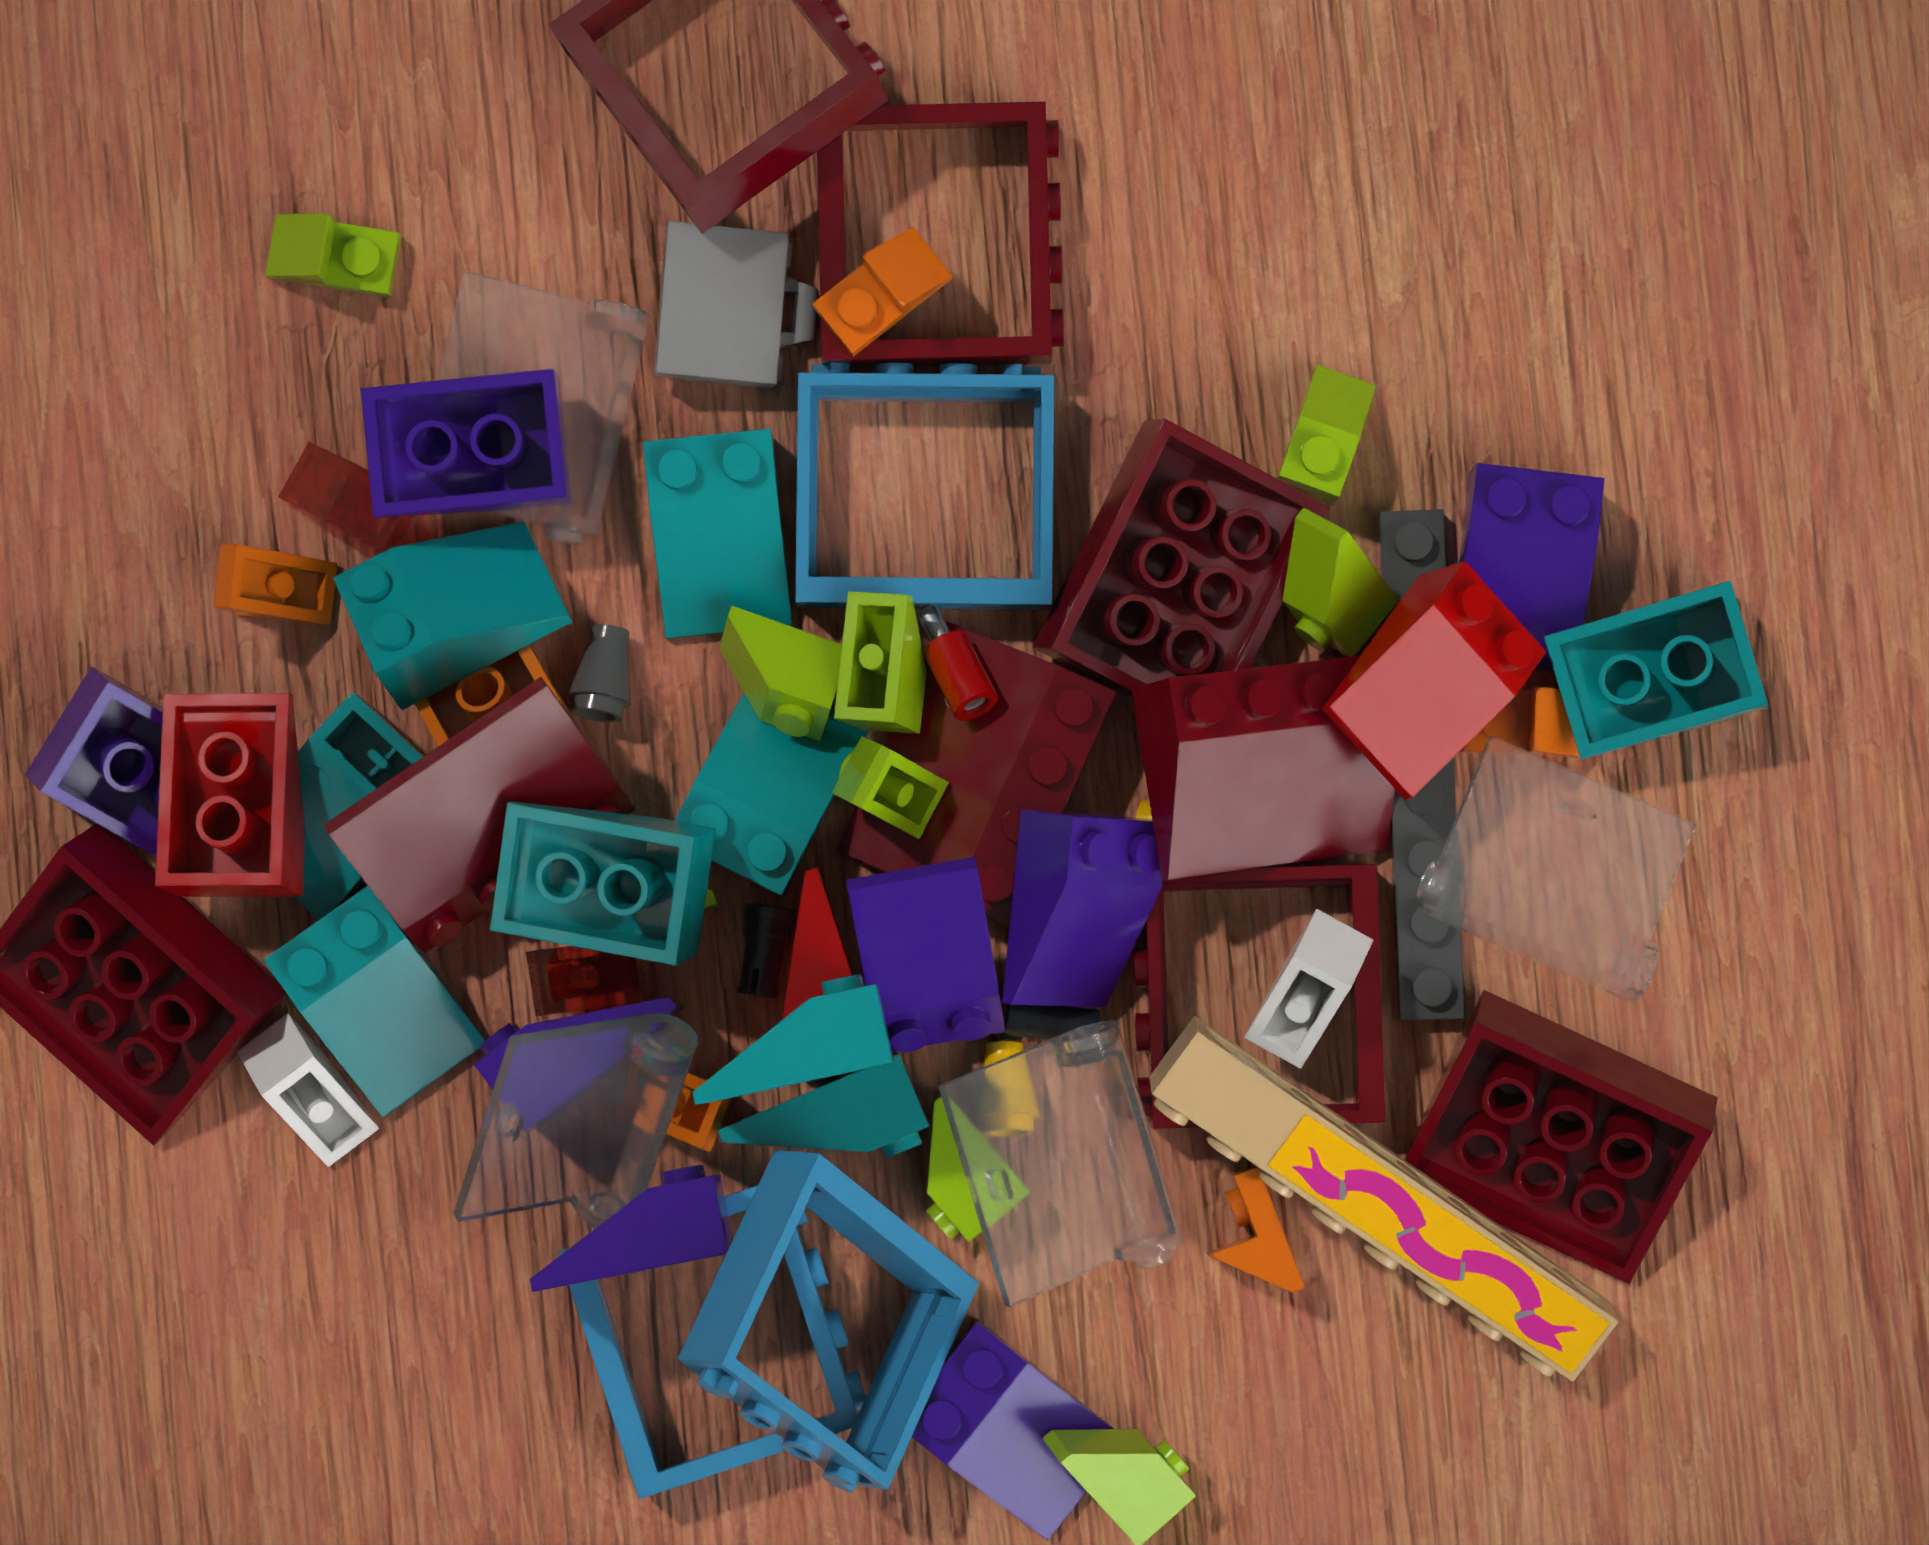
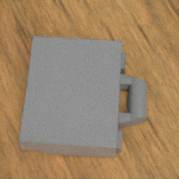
M668 221L663 244V266L653 377H668L684 381L773 389L777 383L781 382L783 356L779 355V349L807 344L816 340L818 313L814 310L812 303L819 299L818 289L785 276L786 270L791 268L793 243L788 242L789 233L714 225L701 234L694 223ZM784 294L794 295L791 333L781 332Z

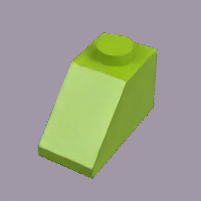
M1316 364L1276 478L1314 499L1334 505L1340 497L1360 441L1376 385Z
M1306 508L1299 512L1295 518L1282 601L1298 620L1294 630L1305 642L1321 652H1324L1330 646L1342 654L1352 657L1376 630L1399 599L1347 530Z
M848 591L834 719L859 730L920 734L927 670L913 597L906 594Z
M731 606L719 649L759 720L774 725L779 731L795 737L806 736L820 741L836 700L842 644Z
M861 736L854 751L843 761L839 771V780L832 793L920 839L949 782L887 747Z
M944 1093L934 1102L927 1194L935 1203L926 1212L950 1240L958 1233H961L970 1242L1028 1193V1191Z
M1139 1429L1051 1430L1042 1438L1060 1463L1135 1545L1145 1543L1196 1497L1194 1492L1181 1478L1190 1469L1188 1465L1165 1440L1154 1447Z

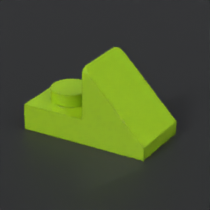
M276 214L265 277L391 298L402 236L399 232L339 223L335 221L331 214Z

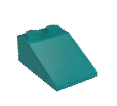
M771 428L643 441L649 508L666 639L723 634L731 606L792 626L775 448Z
M525 522L389 548L333 577L375 674L401 710L573 622Z
M1731 580L1544 636L1581 760L1711 725L1769 707Z
M743 693L695 779L675 821L716 828L711 862L784 898L836 796L832 791L839 780V771L843 761L854 751L861 736L866 737L869 730H859L834 719L835 710L832 709L820 741L806 736H790L779 731L774 725L760 721L745 693Z
M508 802L490 930L676 966L698 955L716 828L656 817Z
M366 886L264 959V962L297 1009L382 1117L388 1115L480 1049L479 1046L486 1041L428 957L400 928L369 886Z
M860 974L821 982L824 995L809 998L694 1090L692 1093L695 1105L894 1063L878 986L876 984L864 986L862 975Z
M898 1054L893 1056L894 1063L857 1071L718 1130V1133L723 1143L870 1152L882 1147L885 1157L889 1158L922 1144L918 1131L929 1127L930 1124L901 1055Z

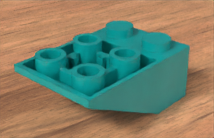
M354 692L338 706L298 751L305 824L303 897L295 898L318 920L344 903L364 881L329 836L323 825L424 757L384 717Z

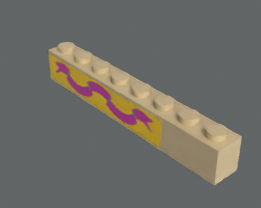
M1195 1015L1150 1075L1151 1092L1157 1097L1153 1103L1165 1116L1182 1126H1185L1191 1120L1210 1133L1206 1138L1207 1142L1226 1158L1234 1162H1238L1242 1156L1262 1169L1259 1177L1273 1190L1287 1198H1291L1294 1192L1315 1205L1311 1211L1324 1225L1339 1234H1343L1347 1228L1367 1241L1364 1245L1365 1250L1378 1262L1392 1270H1395L1401 1264L1419 1277L1416 1284L1428 1296L1445 1306L1452 1299L1471 1312L1468 1316L1469 1321L1478 1330L1495 1341H1499L1505 1335L1523 1348L1520 1351L1521 1357L1542 1374L1551 1377L1556 1370L1573 1382L1618 1324V1317L1609 1300Z

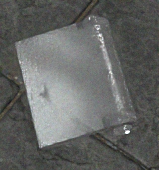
M464 270L437 381L554 369L560 383L572 504L486 512L545 526L544 537L566 544L582 546L584 536L597 537L649 324L650 313L614 301L591 298L587 302Z
M1489 736L1438 863L1432 862L1425 870L1418 887L1417 896L1424 900L1423 913L1429 917L1624 1000L1635 1002L1645 992L1655 972L1659 957V947L1656 943L1651 942L1650 939L1697 824L1494 736Z
M653 1013L510 1036L453 1212L458 1222L570 1202L580 1217L595 1229L645 1191L649 1186L698 1046V1036L693 1028L677 1017Z
M1117 1021L1098 1022L1074 1029L938 1086L1005 1306L1012 1307L1115 1260L1135 1261L1137 1268L1146 1269L1162 1265L1174 1258L1172 1250L1180 1246L1183 1239Z

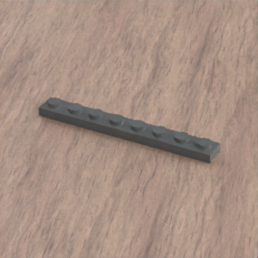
M1444 509L1380 511L1378 513L1380 575L1399 599L1398 604L1418 575L1446 567ZM1397 604L1393 607V609H1392V610L1388 613V615L1384 618V620L1382 621V625H1383L1384 622L1387 620V618H1388L1389 615L1392 613V611H1393L1394 608L1397 606ZM1453 757L1413 798L1404 799L1396 790L1394 791L1391 822V855L1398 1021L1464 1018Z

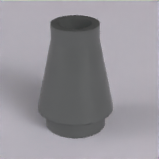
M605 624L592 626L590 640L568 693V697L573 700L572 713L574 715L598 722L611 723L622 721L624 708L631 706L628 661L630 632L628 630Z

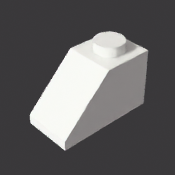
M1316 909L1292 948L1244 1038L1301 1069L1351 989L1373 939Z
M289 1013L237 1051L261 1096L328 1167L379 1129L375 1120L321 1048Z

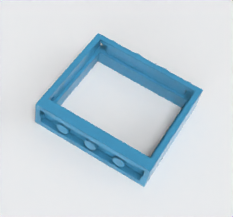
M831 362V365H812V373H798L795 597L797 608H846L848 591L910 595L913 597L915 609L937 606L938 609L1051 610L1054 375H1041V367H1022V364L1004 365L1003 374H977V365L966 363L939 365V374H914V365L908 363L876 364L875 373H850V364ZM819 400L1034 403L1032 579L817 577Z
M774 1150L680 1352L678 1360L699 1375L697 1383L701 1388L715 1396L731 1399L742 1407L739 1415L745 1421L758 1428L774 1431L782 1437L781 1447L785 1451L802 1460L815 1462L825 1471L822 1477L831 1485L847 1492H853L855 1486L888 1490L979 1282L820 1153ZM805 1207L809 1208L913 1291L846 1442L736 1359Z
M758 1185L725 1196L728 1216L747 1210ZM804 1209L784 1256L835 1407L834 1412L814 1419L836 1434L853 1428L859 1410L865 1401L866 1394L858 1370L846 1373L839 1348L848 1346L849 1341L838 1309L827 1312L825 1310L818 1287L829 1284L818 1248L805 1249L798 1228L800 1225L809 1223L806 1210ZM568 1249L558 1252L559 1256L562 1255ZM600 1279L569 1285L639 1499L785 1451L781 1447L783 1438L775 1432H771L662 1469Z

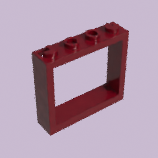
M582 0L549 24L563 51L701 234L888 101L878 77L886 71L883 64L865 41L856 47L844 31L851 27L850 23L834 0H791L848 74L705 177L698 180L594 43L653 0Z
M1046 101L881 105L846 130L1027 127L1032 336L874 340L852 357L821 318L822 365L840 362L850 364V369L876 368V364L908 363L914 365V367H939L941 364L966 363L977 366L1051 364L1052 347H1064L1063 309H1051L1050 284H1062L1061 245L1049 246V221H1061L1060 182L1048 183L1047 158H1059L1058 120H1046ZM843 133L817 151L820 297L847 277Z
M1377 864L1263 867L1163 881L1162 888L1144 924L1145 949H1133L1134 987H1146L1147 1013H1135L1136 1052L1148 1051L1149 1077L1169 1051L1164 892L1347 887L1348 926L1373 939V942L1350 989L1354 1103L1324 1105L1350 1123L1385 1122ZM1137 1077L1138 1116H1150V1128H1201L1191 1120L1185 1126H1182L1165 1116L1153 1103L1157 1097L1151 1092L1149 1077Z

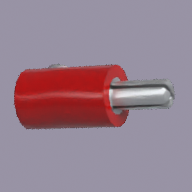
M937 606L925 607L918 615L930 640V643L923 651V655L945 697L946 705L951 709L954 717L960 721H968L984 715L996 705L998 695L972 644L963 631L950 632Z

